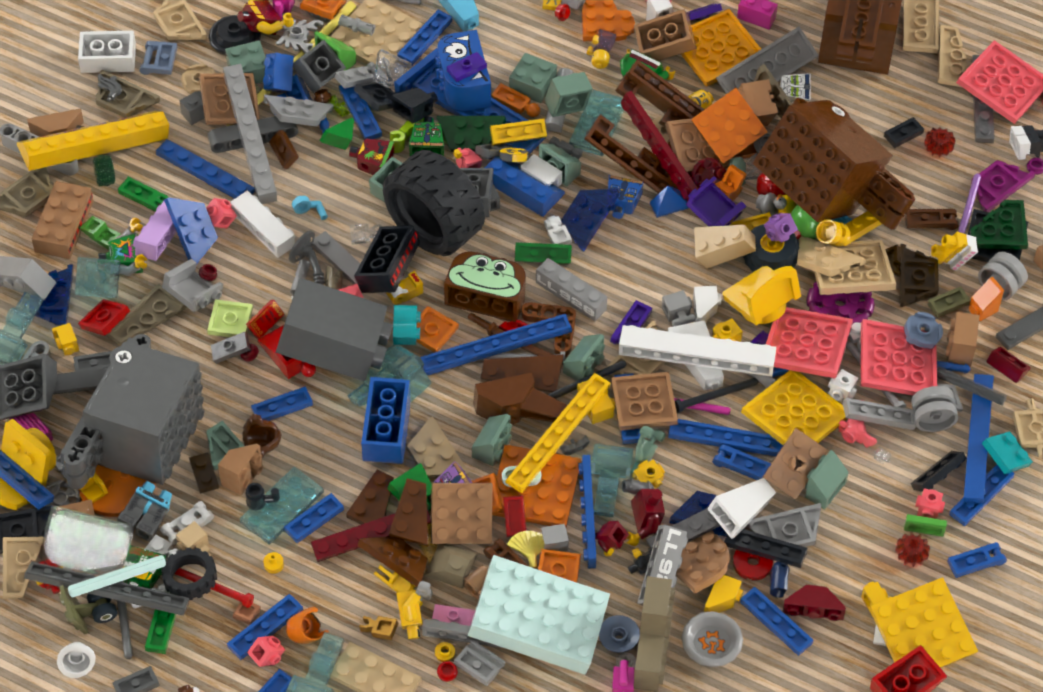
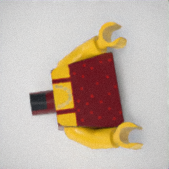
M249 0L245 3L243 10L237 14L238 20L245 22L252 32L267 35H276L279 30L283 29V26L291 27L294 24L291 13H285L282 21L268 0Z

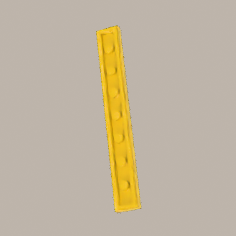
M594 373L513 470L505 483L518 492L523 493L610 387V382Z

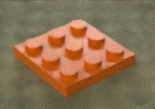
M734 88L691 119L722 164H725L768 133L737 88Z

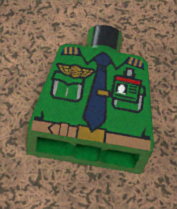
M427 116L423 118V122L414 124L409 142V156L421 150L432 151L444 156V141L440 123H434V119Z

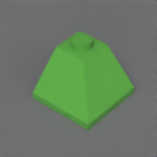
M318 31L314 33L315 46L322 40H325L346 67L344 70H348L356 64V52L351 46H347L345 43Z

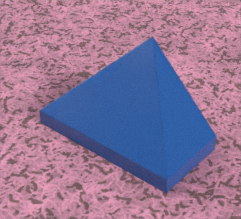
M667 186L650 201V206L656 218L689 208L686 206L687 200L682 197L680 190Z

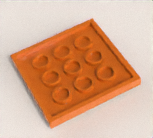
M505 445L497 474L502 510L494 512L492 515L505 518L503 497L523 495L526 522L546 526L565 524L567 528L579 477L578 463H582V458L554 454L541 470V481L537 485L528 486L523 493H520L514 488L503 484L502 472L509 466H518L531 449Z

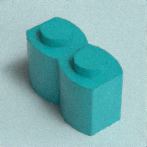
M394 305L393 345H416V340L420 339V328H417V323H421V311H417V305Z

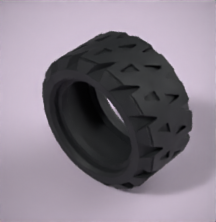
M428 150L416 151L390 173L383 182L382 191L385 205L397 226L413 225L420 241L418 247L427 252L441 256L452 255L479 232L484 225V207L476 187L455 163L438 153Z

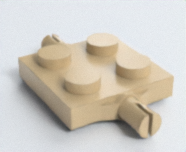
M1029 398L1026 400L1028 409L1015 411L1013 413V420L1021 447L1037 448L1039 458L1042 459L1043 410L1036 408L1034 399L1031 398L1030 400Z

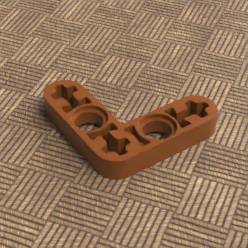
M533 302L525 303L522 306L521 315L528 322H539L552 318L544 316V313L547 311L554 314L552 317H556L557 313H560L559 315H570L568 320L572 332L568 335L555 337L554 353L560 354L561 351H565V357H567L571 353L576 311L566 306ZM562 341L565 342L564 350L560 349Z

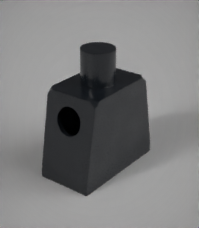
M419 88L392 95L393 111L412 124L432 114L433 103L438 101L435 92L427 94Z

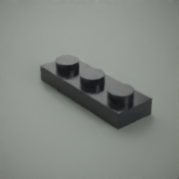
M950 451L910 483L913 490L933 489L937 482L945 479L947 474L959 468L961 463L967 459L964 452Z

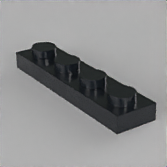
M744 529L733 539L727 534L724 541L729 548L798 568L802 567L808 552L807 547Z

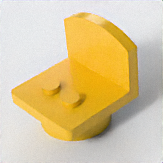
M762 266L722 293L727 303L739 311L748 322L754 323L756 326L776 321L785 313L787 302L801 297L797 271L792 266H785L776 270H772L769 266Z
M14 419L7 421L4 427L1 451L46 488L48 473L56 466V452L51 441L39 429L29 428L26 430ZM0 477V505L12 510H18L30 503Z

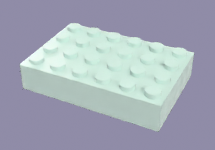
M493 555L468 636L585 675L591 665L610 594Z

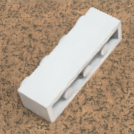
M247 190L230 202L231 207L237 214L236 218L277 258L292 249L295 244L294 232L290 228L287 229L281 219L276 218L267 206L264 207L256 195H252Z

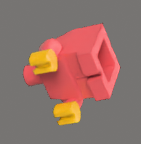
M457 148L454 150L453 155L456 157V164L459 168H481L482 159L477 153L469 148Z

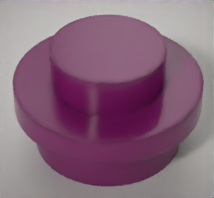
M1037 157L1032 158L1027 163V170L1029 172L1030 170L1034 171L1035 175L1042 174L1043 160Z

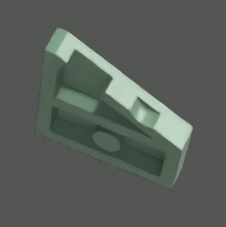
M223 421L206 431L214 470L218 469V464L228 450L244 447V444Z

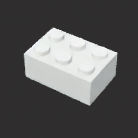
M134 31L80 32L78 61L81 73H100L101 70L107 72H135L136 41Z

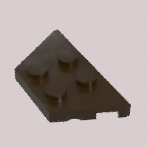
M900 244L902 263L900 264V307L936 296L939 291L938 260L931 256H926L918 250L916 252L906 248L907 245Z

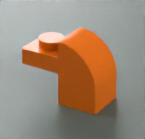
M733 164L729 165L722 181L715 183V185L729 199L734 201L743 189L741 185L747 174Z

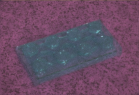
M593 89L569 144L575 146L574 148L578 147L583 151L604 156V153L584 138L586 132L600 114L615 125L609 133V136H613L624 111L621 104L623 98Z
M293 467L272 487L279 489L280 500L278 502L266 503L260 510L249 509L240 517L241 524L269 545L284 531V526L300 516L324 493V489L296 467ZM272 488L265 495H271Z

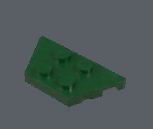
M437 116V120L441 124L442 132L451 152H454L457 148H469L475 152L476 146L492 142L490 127L505 124L506 117Z

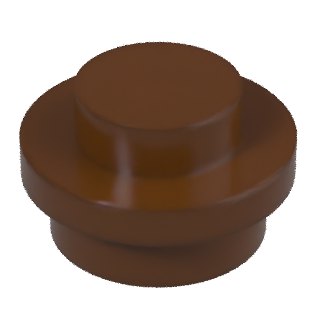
M321 89L314 93L315 102L327 103L332 97L328 89Z

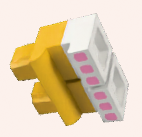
M956 232L952 236L944 235L941 240V246L934 244L931 247V255L938 258V264L948 263L950 264V269L955 271L978 253L976 237Z

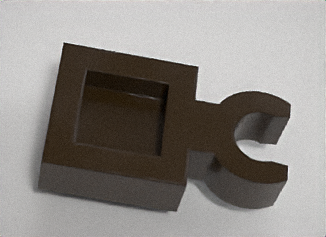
M894 245L885 250L892 272L899 276L900 270L897 268V265L902 263L901 247Z

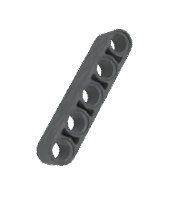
M276 116L257 120L263 144L269 143L279 130L285 131L288 138L295 137L298 134L297 124L280 122ZM237 124L212 129L208 132L207 136L210 147L214 153L243 148Z

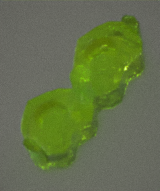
M336 94L329 99L330 104H333V109L341 117L350 114L344 106L345 102H338Z

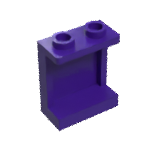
M715 176L710 180H704L698 190L695 188L688 195L689 200L686 206L708 227L728 226L741 216L747 206L742 201L736 205L714 184L717 180Z

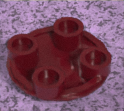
M704 158L694 165L691 179L699 189L704 180H710L714 176L717 178L715 183L722 181L726 170L718 160Z

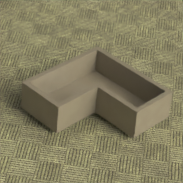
M647 576L634 674V689L658 692L659 684L663 685L675 588L671 587L672 579Z

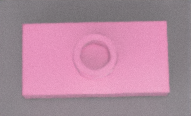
M435 604L432 619L471 626L475 610Z

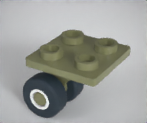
M64 585L59 587L61 591L59 598L66 607L65 616L67 621L73 623L76 630H80L83 634L89 633L84 620L85 617L92 614L95 622L106 623L113 620L118 614L116 606L110 603L112 600L110 598L88 594V604H79L78 599L71 597Z

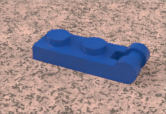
M723 444L720 445L718 455H715L712 461L718 467L728 468L755 480L762 479V476L771 464Z
M995 542L949 557L947 562L955 578L995 565H1003L1007 562V558L1001 553L999 543Z

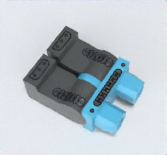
M146 481L142 487L138 486L129 503L118 516L117 523H120L125 530L131 533L136 529L135 535L150 542L169 511L172 493L162 490L158 497L153 494L156 486Z

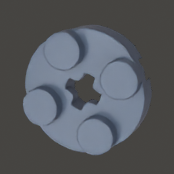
M917 312L907 319L904 325V332L908 343L922 348L933 349L943 336V327L941 323L938 324L935 321L936 318L933 315ZM921 327L924 328V330L926 331V333H925V332H922V331L920 330Z

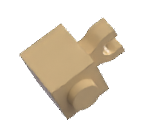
M195 521L176 534V547L178 550L183 551L186 548L195 550V548H199L202 552L206 551L209 553L207 533Z

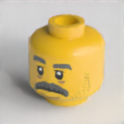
M703 89L688 96L703 109L711 106L714 101L712 94Z

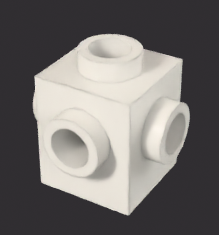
M842 369L836 378L830 380L828 395L841 403L845 398L853 399L857 392L856 385L859 378Z

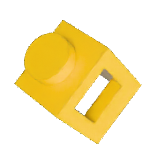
M70 323L52 328L58 350L62 349L65 356L79 351L77 339Z
M870 582L863 587L861 598L868 610L870 606L889 599L886 590L881 588L878 582Z

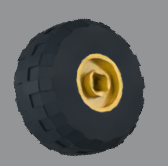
M763 224L751 230L755 235L756 251L744 255L743 258L745 264L752 272L762 266H769L772 270L785 266H792L793 268L796 266L800 247L794 233L790 235L788 240L780 242L771 241L768 238Z

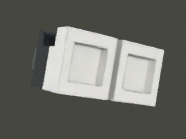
M1032 125L1011 126L1009 143L1018 160L1026 159L1027 154H1035L1037 158H1040V152H1043V130H1035Z

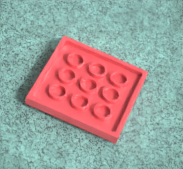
M995 40L956 82L1013 124L1024 115L1043 93V74Z
M786 307L785 313L772 323L766 342L767 345L776 347L774 367L836 378L853 325V319Z
M863 319L861 322V386L911 396L924 388L937 386L936 346L933 349H928L908 343L904 326Z

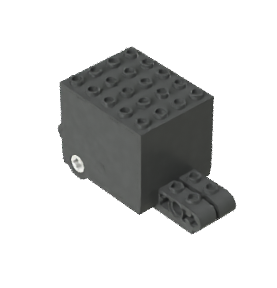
M138 334L134 338H128L126 342H123L122 346L115 348L110 353V366L85 406L83 416L60 453L64 478H67V484L72 489L83 488L89 478L94 476L97 465L163 485L166 479L170 478L174 464L179 462L183 449H186L190 435L195 433L198 421L202 420L205 410L202 406L204 398L201 393L203 389L201 384L202 372H200L199 363L151 349L150 337L145 334Z

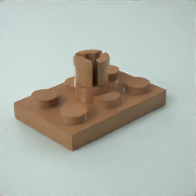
M795 428L762 478H765L773 486L796 500L809 480L807 479L808 473L812 468H817L820 458L826 455L829 450Z

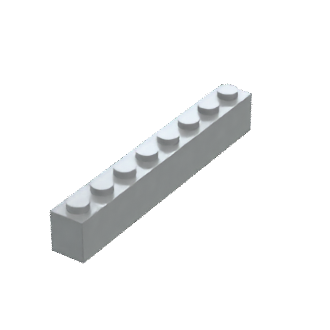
M236 64L223 67L224 80L256 196L261 204L277 201L276 187L242 65Z

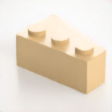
M745 225L694 228L695 258L706 269L756 251L755 235Z

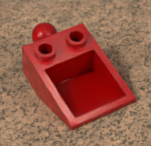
M284 325L257 340L288 379L300 372L305 377H312L316 373L315 365L275 353Z

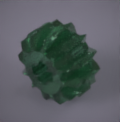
M109 155L94 157L93 169L98 186L105 187L114 184L116 179L111 157Z

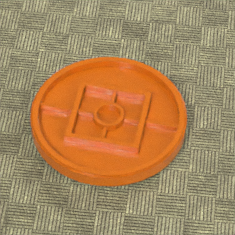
M97 465L95 472L104 482L108 494L93 503L94 512L102 516L118 517L129 503L138 486L142 487L148 480ZM78 489L81 501L88 500L81 490Z

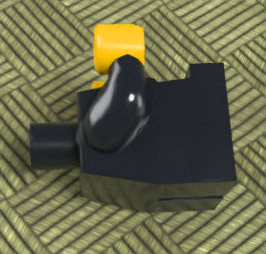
M653 546L649 547V551L645 554H642L639 548L632 550L636 559L633 560L634 564L628 567L631 574L637 571L640 574L646 573Z

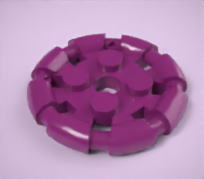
M817 281L813 283V288L809 289L806 297V305L809 307L808 311L853 319V324L856 322L861 323L863 319L868 320V317H871L874 312L875 302L871 297V291L820 295ZM842 301L845 305L838 306L835 302Z

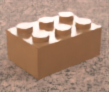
M685 9L634 25L640 53L656 61L697 49L690 19Z

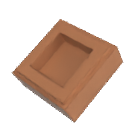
M240 602L233 613V618L250 625L259 614L261 606L252 603L249 608H246Z

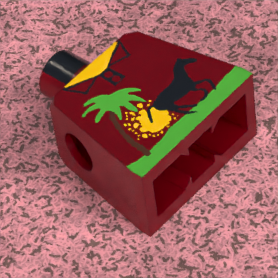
M365 139L361 148L351 146L349 157L357 158V168L359 170L374 175L394 156V142Z

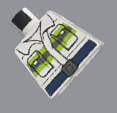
M811 74L782 76L780 87L792 103L797 97L807 102L811 101Z

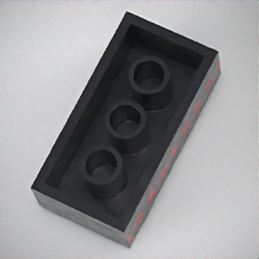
M413 225L379 227L354 275L361 293L396 292L420 244Z

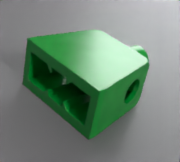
M419 463L391 481L387 489L400 501L407 478L426 483L427 510L430 512L431 503L428 499L432 495V484L422 464Z

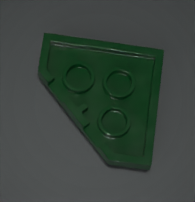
M1004 200L996 210H992L978 225H974L971 228L970 236L976 237L977 248H1028L1024 200Z

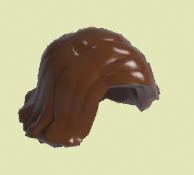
M252 414L243 426L244 446L260 445L262 458H264L265 454L277 448L281 441L282 433L276 424L262 419L260 415Z

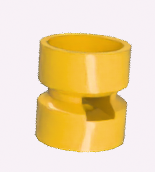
M826 219L818 224L816 236L824 244L841 247L848 242L850 230L844 223Z

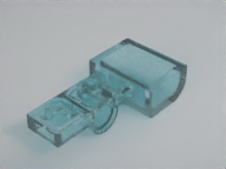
M24 292L15 308L12 307L8 311L6 325L3 330H0L1 365L18 361L22 357L28 346L22 340V337L43 302L41 298Z
M392 345L386 350L381 366L382 370L378 373L374 370H369L365 381H362L363 384L347 396L350 402L361 407L367 404L370 377L405 380L424 366V363L418 355L401 345Z
M594 444L591 474L600 475L594 515L614 516L619 479H630L633 448Z
M324 632L317 651L313 653L310 659L306 678L293 675L286 692H334L332 688L326 685L345 640Z

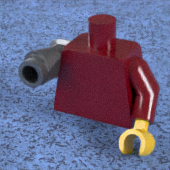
M631 478L622 481V491L636 494L631 500L637 534L628 532L627 539L629 541L626 543L631 546H637L640 538L644 539L657 533L658 526L661 525L665 515V509L662 500L663 494L659 489H654L650 481L640 482Z

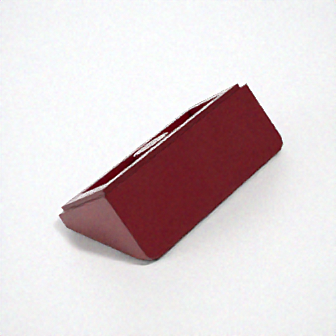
M1002 347L993 350L986 361L1015 383L1019 382L1031 369L1030 366Z

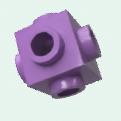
M790 213L775 214L769 218L768 222L763 224L766 229V235L771 241L784 242L790 238L791 234L798 230Z

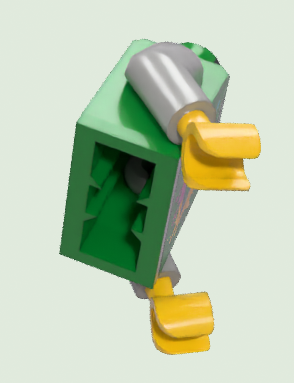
M136 217L132 218L130 227L114 240L108 242L109 252L98 253L100 264L111 263L113 273L118 272L125 276L143 273V269L147 267L145 263L147 258L143 254L136 256L135 247H133L134 239L138 236L136 231L140 232L143 228V225L140 224L141 220Z

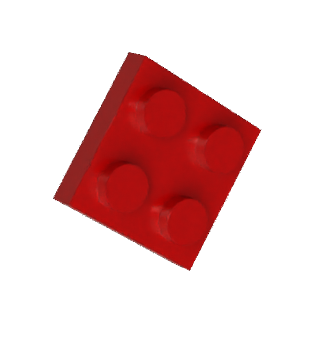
M103 299L78 325L83 330L106 336L125 318L130 309L127 305Z

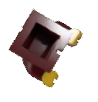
M609 521L602 525L600 530L595 533V539L598 540L604 555L611 556L614 552L613 548L620 549L629 533L619 521Z

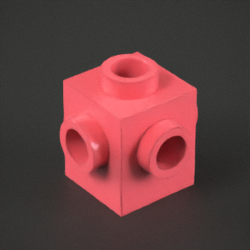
M214 198L206 207L214 227L227 229L237 217V214L231 207V203L226 199Z
M924 488L922 496L918 495L915 505V507H919L917 516L937 519L938 513H943L945 502L942 501L943 493Z
M265 636L258 637L247 653L259 667L273 666L281 660V655L285 649L276 637Z

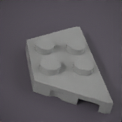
M264 95L263 100L265 104H270V110L280 122L318 126L320 121L326 118L327 113H331L333 110V104L314 102L309 99L300 100L293 97Z
M821 503L755 518L747 527L754 533L803 547L815 545Z

